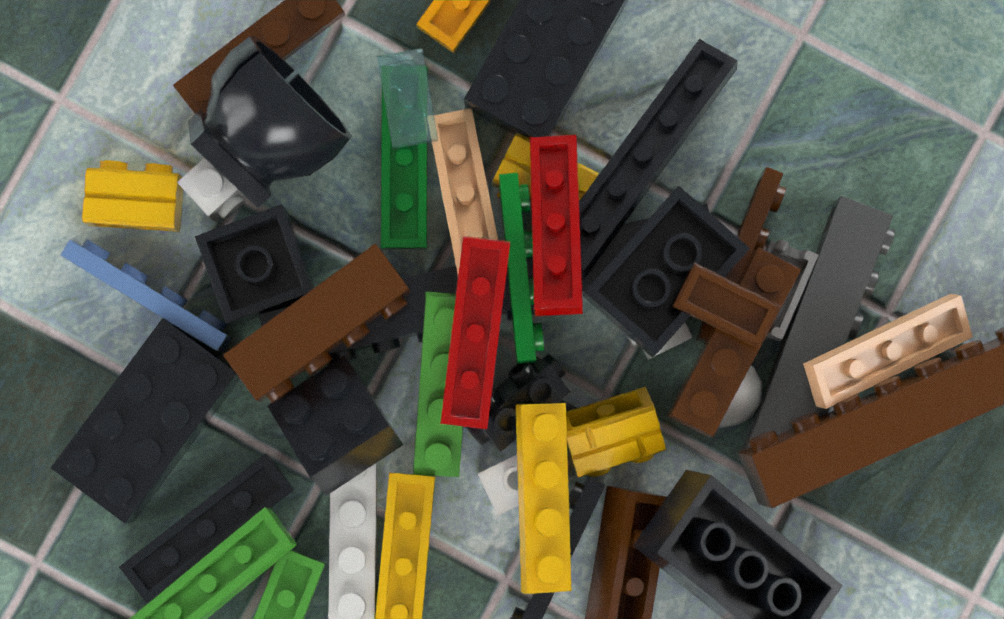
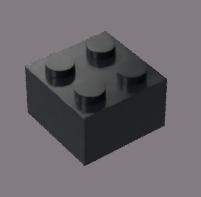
M283 205L194 236L226 324L232 327L258 318L261 313L291 306L315 288L290 217Z
M345 355L293 388L276 402L267 405L307 474L326 496L404 445L361 376Z

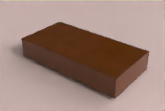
M694 263L673 307L759 349L781 305Z

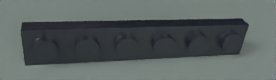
M699 39L580 199L581 267L583 278L587 276L735 73L738 60Z

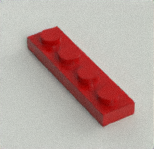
M577 136L530 137L535 316L583 314Z
M463 235L440 424L487 429L510 241Z

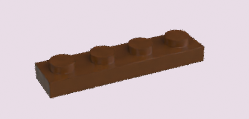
M284 0L182 77L173 86L194 114L200 109L207 114L213 74L229 52L248 37H257L272 48L282 59L286 60L342 18L345 12L336 0Z
M766 167L761 172L736 235L750 249L725 276V278L735 283L738 282L752 253L759 247L764 248L770 230L763 228L769 211L777 213L786 192V188L779 185L784 173ZM702 322L695 340L705 343L713 326Z

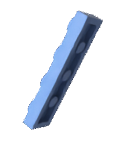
M86 239L82 246L69 240L61 253L62 257L221 353L225 351L232 337L222 332L226 326L225 322L205 310L197 317L183 308L188 301L187 299L165 286L160 293L145 285L149 276L126 262L121 270L106 261L110 252Z

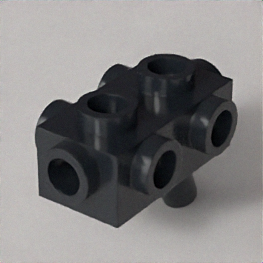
M549 353L542 359L536 356L535 362L514 365L508 373V378L496 389L492 388L487 429L466 427V429L481 446L489 442L502 452L517 439L516 404L566 403V411L578 408L562 400L571 392L561 380L566 375L564 369Z

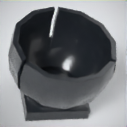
M250 36L229 52L213 74L207 114L200 109L188 121L191 146L259 208L271 196L270 185L273 181L310 176L332 161L351 139L352 135L341 119L299 73L287 83L285 79L295 70L272 48L257 37Z

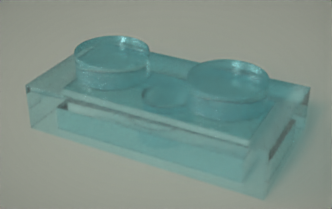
M423 49L377 56L393 149L438 141Z

